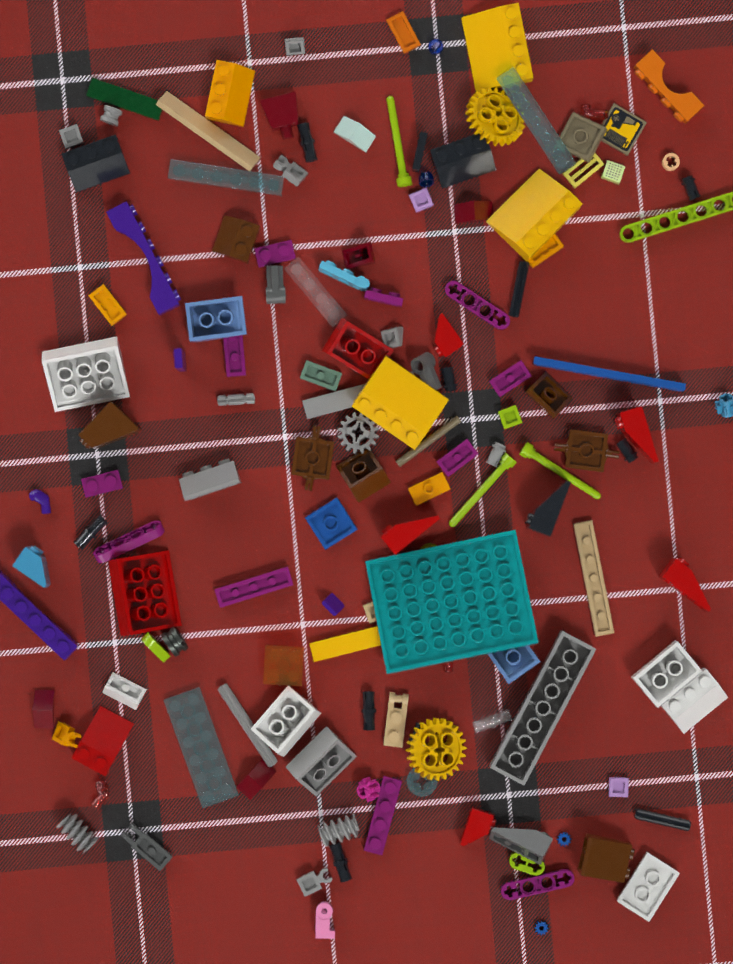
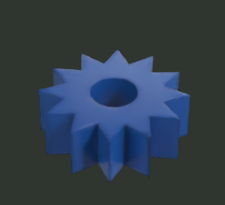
M563 831V834L557 835L559 838L556 840H558L560 846L564 845L565 847V845L571 843L570 840L572 838H569L571 835H568V832L565 834Z
M541 920V922L538 921V924H535L534 928L537 934L542 936V934L548 932L547 929L549 927H547L548 924H545L546 921L542 922Z

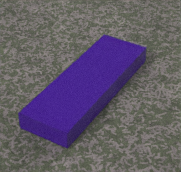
M177 348L174 350L175 368L180 372L186 371V356L182 348Z

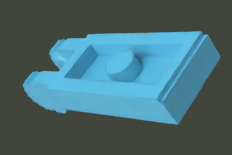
M329 260L326 262L321 261L318 269L319 272L357 290L366 291L369 289L370 281L364 276L355 277L352 271L348 269L341 270L336 267L335 263Z

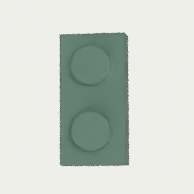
M306 360L300 379L336 392L342 373Z

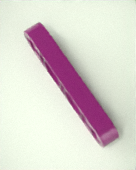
M450 281L446 284L445 294L450 299L498 330H504L509 326L510 318L506 313L457 281ZM457 285V291L460 293L462 289L466 291L462 295L461 300L457 299L459 297L457 293H449V286ZM466 295L474 297L475 302L473 305L468 306L464 303ZM484 305L489 306L491 309V313L488 316H483L480 313V308ZM494 310L498 312L495 315L498 318L505 317L506 325L498 326V321L494 318L492 322L489 320Z
M153 521L99 546L94 550L93 555L98 563L107 562L160 537L165 532V529L160 521Z
M561 869L509 881L502 885L501 894L506 900H514L566 888L573 884L574 875L568 869ZM563 873H566L568 876H571V878L568 879V883H565L563 880L558 881L559 885L555 886L556 881L553 875L557 874V879L562 878ZM545 877L552 879V885L548 888L543 887L541 884L542 879ZM527 881L532 882L534 885L533 890L530 892L523 890V884ZM519 883L522 894H518V890L513 891L512 896L504 893L507 890V886L515 889L517 888L516 884Z

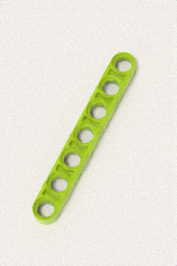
M733 192L626 225L620 230L619 237L623 242L631 243L733 211ZM717 200L724 202V209L721 211L716 210L714 207V202ZM698 206L705 207L706 214L704 216L697 215L696 208ZM679 212L687 213L688 220L686 222L678 220ZM662 217L669 219V227L663 228L660 226L659 221ZM644 223H649L652 227L651 232L648 234L643 233L641 230V226ZM631 229L634 234L633 238L625 239L623 231Z

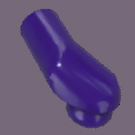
M38 489L31 491L29 498L31 501L35 500L41 504L42 514L51 513L49 496Z

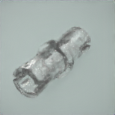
M506 709L494 715L488 714V717L475 722L473 721L472 725L477 734L489 728L495 729L497 725L512 721L509 710Z

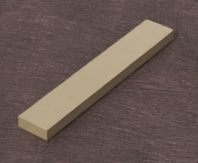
M168 91L156 103L158 107L248 171H251L261 158Z
M593 521L574 523L573 526L595 637L614 633Z

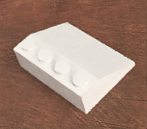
M117 336L42 351V364L55 412L130 397Z

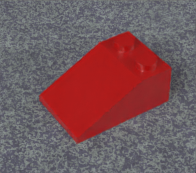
M343 318L340 319L322 349L324 353L367 379H370L385 356L390 358L394 351Z
M642 406L616 414L617 418L614 420L617 429H621L622 434L651 464L659 462Z
M433 516L397 524L393 527L388 525L381 531L383 534L381 539L396 555L440 518L439 516Z
M672 558L658 577L703 611L710 612L711 608L693 571L688 568L690 564L682 558Z
M100 706L77 746L72 759L106 776L134 723Z

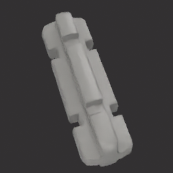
M253 393L246 395H219L217 402L219 406H226V404H254L255 395Z

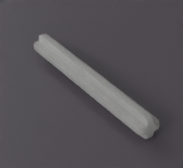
M227 684L220 686L218 692L267 766L272 767L278 762L268 745L251 730L254 724Z

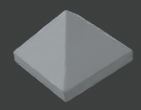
M304 37L285 39L286 55L305 54Z

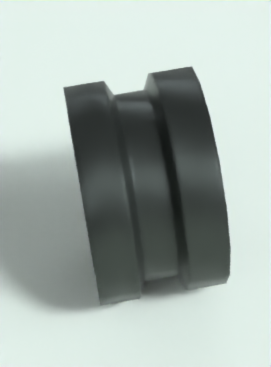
M174 626L170 628L168 633L164 632L161 634L165 644L175 657L180 655L182 650L186 651L189 649L185 640Z

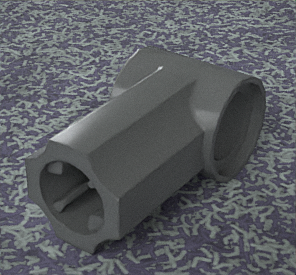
M267 266L266 303H286L283 266Z
M425 352L411 361V369L420 376L422 381L437 390L442 386L434 369L436 360L431 353Z

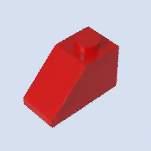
M441 313L437 323L434 340L436 346L434 350L439 357L443 355L444 358H447L464 346V343L444 314Z
M471 806L460 845L466 846L487 835L489 830H492L495 826L496 819H493L494 814Z

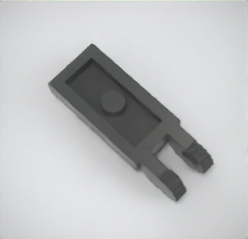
M131 822L129 827L139 835V838L135 841L126 832H123L121 836L132 845L131 847L161 871L173 855L145 831L143 832Z

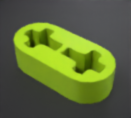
M149 632L141 638L143 643L162 662L171 657L169 652Z
M513 852L510 855L509 863L516 870L537 876L542 874L545 869L544 862L542 861L541 865H539L541 869L533 871V867L529 866L528 863L535 864V862L520 855V858L526 861V863L515 865L512 859L517 858L520 854Z

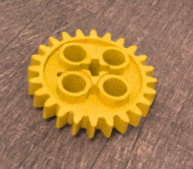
M490 87L486 90L482 88L479 92L476 91L466 105L468 110L465 114L469 116L466 121L472 122L469 128L476 129L474 134H480V140L486 138L487 144L493 141L494 146L499 143L503 147L505 143L510 145L512 141L515 142L523 133L522 130L525 128L523 123L526 119L522 118L524 112L519 111L521 105L515 104L517 99L511 100V94L506 96L504 90L499 93L497 87L493 91Z
M433 718V722L430 719H426V724L420 722L421 728L414 727L416 734H410L409 736L412 738V741H407V744L411 745V748L406 749L407 752L411 753L407 759L413 760L410 766L416 767L414 772L420 773V777H426L428 780L434 778V780L439 781L440 777L446 779V774L453 776L452 770L459 771L457 764H463L460 758L466 757L462 753V750L467 749V747L462 746L466 739L460 738L463 732L457 731L458 726L453 725L451 721L446 722V719L443 718L440 721L438 718ZM447 735V741L443 743V737ZM429 736L430 741L428 744H425V739ZM447 754V761L443 762V757ZM429 755V756H430V760H429V762L426 764V763H425V758Z

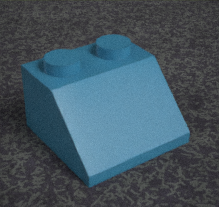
M36 546L25 547L12 566L43 588L49 587L51 582L46 557L42 555L44 552Z

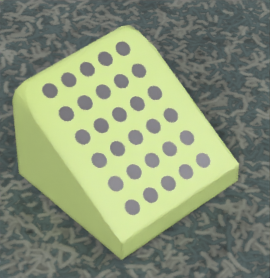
M607 160L601 179L619 185L625 166Z

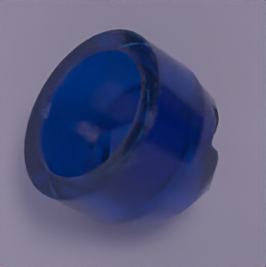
M433 39L429 42L428 50L432 55L442 53L444 47L442 41ZM437 43L440 44V45L437 46L434 50H432V47H433L435 44H437Z
M430 171L419 174V185L421 187H430L434 184V176Z

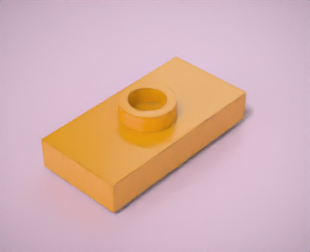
M554 234L527 262L533 269L562 249L564 245Z
M104 284L88 295L111 326L127 315Z
M443 472L408 488L417 506L450 490V487Z

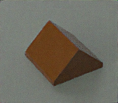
M546 371L525 392L551 419L555 418L573 399Z

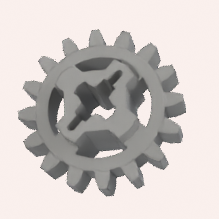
M354 412L353 418L347 415V421L340 422L343 428H338V431L342 433L338 436V439H343L341 445H347V451H350L352 448L354 454L357 453V450L364 454L365 448L371 451L370 445L376 446L374 439L379 438V435L375 434V432L379 431V428L373 427L376 423L370 422L368 417L364 418L362 413L357 417ZM356 421L353 427H348L352 422ZM364 422L369 425L371 431L365 430ZM360 426L363 435H359V438L356 439L354 432H357ZM346 435L353 438V444L348 442ZM369 439L367 443L360 445L363 440Z

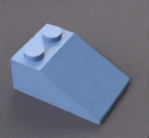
M243 296L185 303L190 342L247 335Z
M530 646L488 654L508 684L540 663V660Z

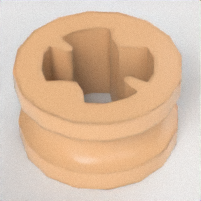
M674 153L666 154L662 160V166L667 171L676 170L680 164L679 157ZM667 158H674V163L676 165L674 167L673 165L669 167L667 165L668 161H666Z

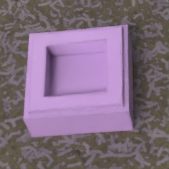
M427 188L409 194L416 213L434 206Z
M609 777L608 796L628 797L629 778Z

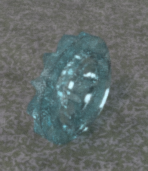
M413 768L407 776L409 790L414 795L420 797L430 795L436 789L437 781L433 778L425 782L423 789H421L420 783L413 782L420 779V773H415V768Z

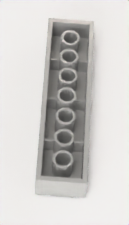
M560 630L489 765L491 769L525 785L596 648Z

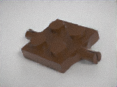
M314 425L312 437H296L291 475L302 476L306 479L304 490H308L309 486V491H313L314 480H329L334 442L325 441L320 438L321 426H318L316 433L317 426Z
M570 429L569 439L566 444H554L556 446L554 451L565 452V468L604 472L607 457L619 459V455L612 454H620V451L608 450V434Z

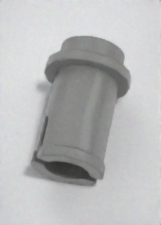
M495 442V445L492 444L493 449L486 463L497 467L503 452H506V446Z

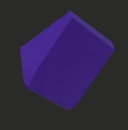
M333 593L322 601V605L333 616H336L344 608V604Z

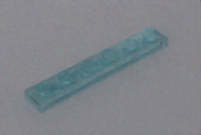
M512 67L498 76L496 79L558 174L576 164L575 160L515 68Z
M174 159L170 160L168 179L277 196H282L284 177L279 175Z

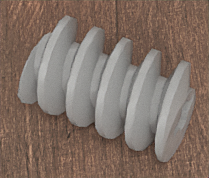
M69 814L56 828L63 826L61 834L68 832L69 834L66 839L73 838L74 840L71 845L78 844L79 846L76 851L84 850L83 853H85L97 842L98 837L91 839L93 831L86 833L88 826L81 827L83 820L76 821L78 814Z
M352 813L351 820L345 815L344 822L339 817L337 824L330 820L329 827L325 822H323L322 829L318 826L322 842L326 847L329 846V840L335 845L336 838L340 842H343L344 836L350 840L351 833L357 838L358 831H360L354 813Z

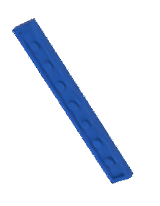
M536 356L533 358L532 363L540 367L683 392L686 387L685 383Z

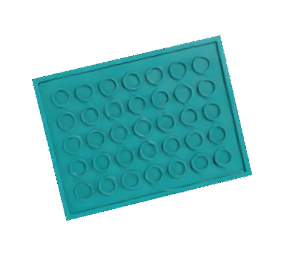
M516 530L365 561L387 674L539 643Z

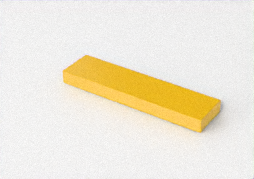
M378 626L309 644L313 660L316 662L380 646L381 641Z

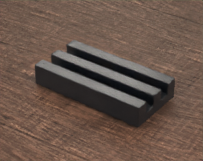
M420 132L412 167L413 172L419 173L428 135L426 132Z

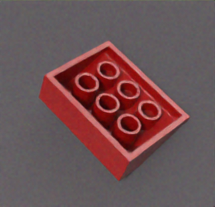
M169 550L108 561L121 636L182 626Z

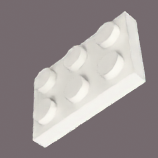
M646 852L616 901L649 922L680 873Z

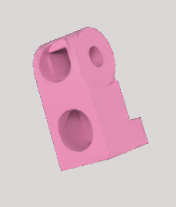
M326 901L320 902L316 908V939H335V929H330V917L333 913V908Z

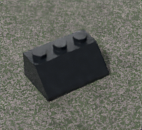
M116 134L62 153L76 193L130 174Z
M474 134L430 150V156L442 189L496 171L491 148L487 144L486 138L480 140L481 135Z

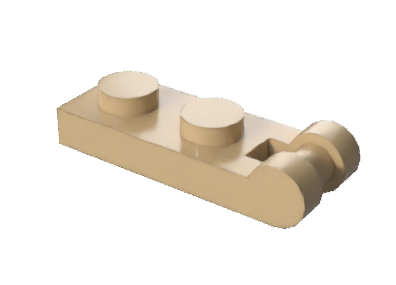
M390 692L384 746L403 748L409 694L396 695L395 692ZM394 702L402 703L401 708H394Z

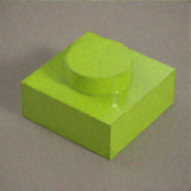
M516 405L498 411L504 430L522 423Z

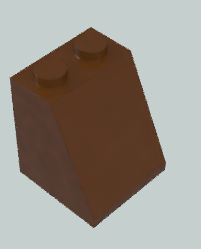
M110 401L78 435L81 437L79 441L86 448L98 449L139 433L141 429L115 403Z
M586 833L577 871L581 876L624 883L625 878H629L630 867H628L629 860L633 859L635 849L628 842Z

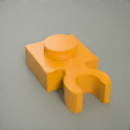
M58 721L52 740L67 747L77 748L78 745L74 741L76 737L81 738V734L75 733V728Z

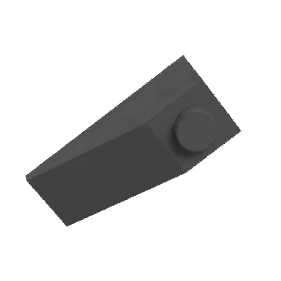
M494 827L489 837L492 841L541 865L553 840L547 833L537 830Z

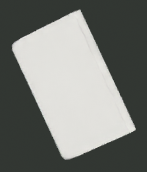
M112 672L103 689V693L137 710L147 689Z

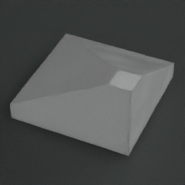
M403 327L381 331L383 343L390 348L402 346Z

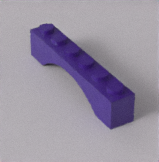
M126 201L107 211L106 213L114 229L132 239L142 249L148 260L152 275L150 299L157 313L161 316L180 306L178 301L181 298L176 289L172 290L170 284L173 282L169 274L163 273L161 267L164 265L159 255L155 257L152 251L155 247L151 239L146 240L143 234L146 232V229L141 221L137 222L135 216L138 214L133 204L129 206Z
M0 570V600L63 660H67L80 645L38 609Z

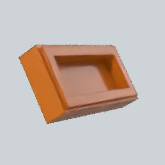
M403 11L386 20L403 54L421 46Z

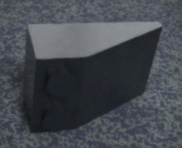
M565 481L536 507L532 513H528L525 524H528L527 529L551 537L571 482Z

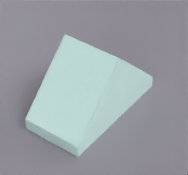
M343 116L334 131L335 134L365 153L376 138L362 124Z

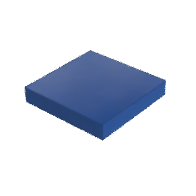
M338 498L333 499L305 517L325 550L358 530Z

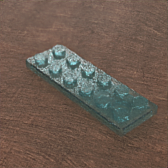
M197 687L164 699L163 701L202 808L238 796V790L201 688Z

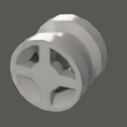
M105 105V112L100 117V120L107 124L118 126V118L122 115L123 111Z

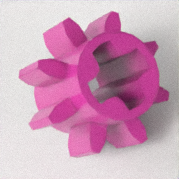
M366 777L358 782L357 794L361 799L366 798L367 802H370L379 797L380 784L376 779L371 781L370 777Z

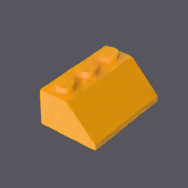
M216 60L205 113L207 120L244 127L255 70L236 63Z

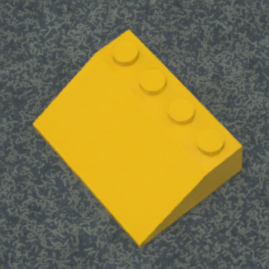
M519 3L499 6L461 17L475 91L479 92L482 88L486 90L488 87L492 90L495 87L502 88L532 82L533 73Z
M538 169L486 223L527 262L581 208L583 203L567 188Z
M385 356L353 401L352 407L415 450L449 399Z

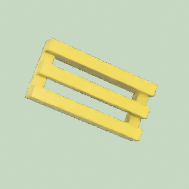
M594 153V158L590 163H587L572 177L569 174L582 164L584 160L580 159L562 174L574 189L604 165L596 153ZM596 161L599 163L597 166H595L591 171H589L586 175H584L580 180H578L575 183V178L582 174Z

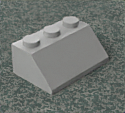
M228 458L219 461V466L212 468L211 465L200 468L201 472L194 474L193 471L182 474L183 478H180L179 482L184 500L189 501L242 483L235 461L230 462Z
M326 726L291 760L286 768L298 782L317 796L357 756Z

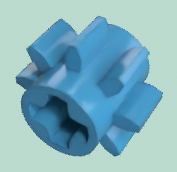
M723 394L719 397V401H715L717 414H721L725 418L733 416V395Z

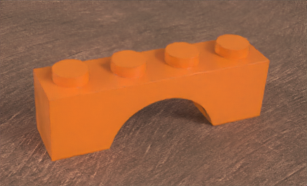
M652 49L634 66L636 70L634 73L640 80L644 79L649 84L647 87L653 94L657 93L662 98L660 101L666 108L670 107L675 112L673 115L679 122L683 121L686 124L704 107V104L692 91L678 94L670 91L665 86L662 78L665 62Z

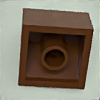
M224 215L212 252L248 264L261 229L260 226Z
M367 448L364 449V454L359 451L336 466L358 503L391 483L372 451L367 450Z

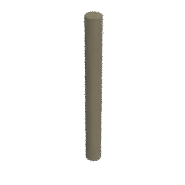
M454 417L423 440L415 450L412 448L396 460L399 467L461 422L459 417Z

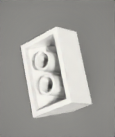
M675 640L632 675L631 678L658 708L701 673L702 670L680 643Z
M702 668L701 673L661 705L683 734L728 698L706 668Z
M288 685L251 730L277 754L284 757L319 717L321 712Z

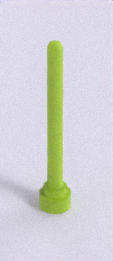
M388 96L387 106L399 170L398 178L396 179L397 187H406L412 185V178L406 172L394 97Z
M526 442L519 455L525 459L532 458L593 498L599 499L601 497L600 492L537 453L536 449L533 448L534 446L529 442Z
M506 452L501 457L500 465L449 521L450 527H455L506 469L513 468L517 463Z

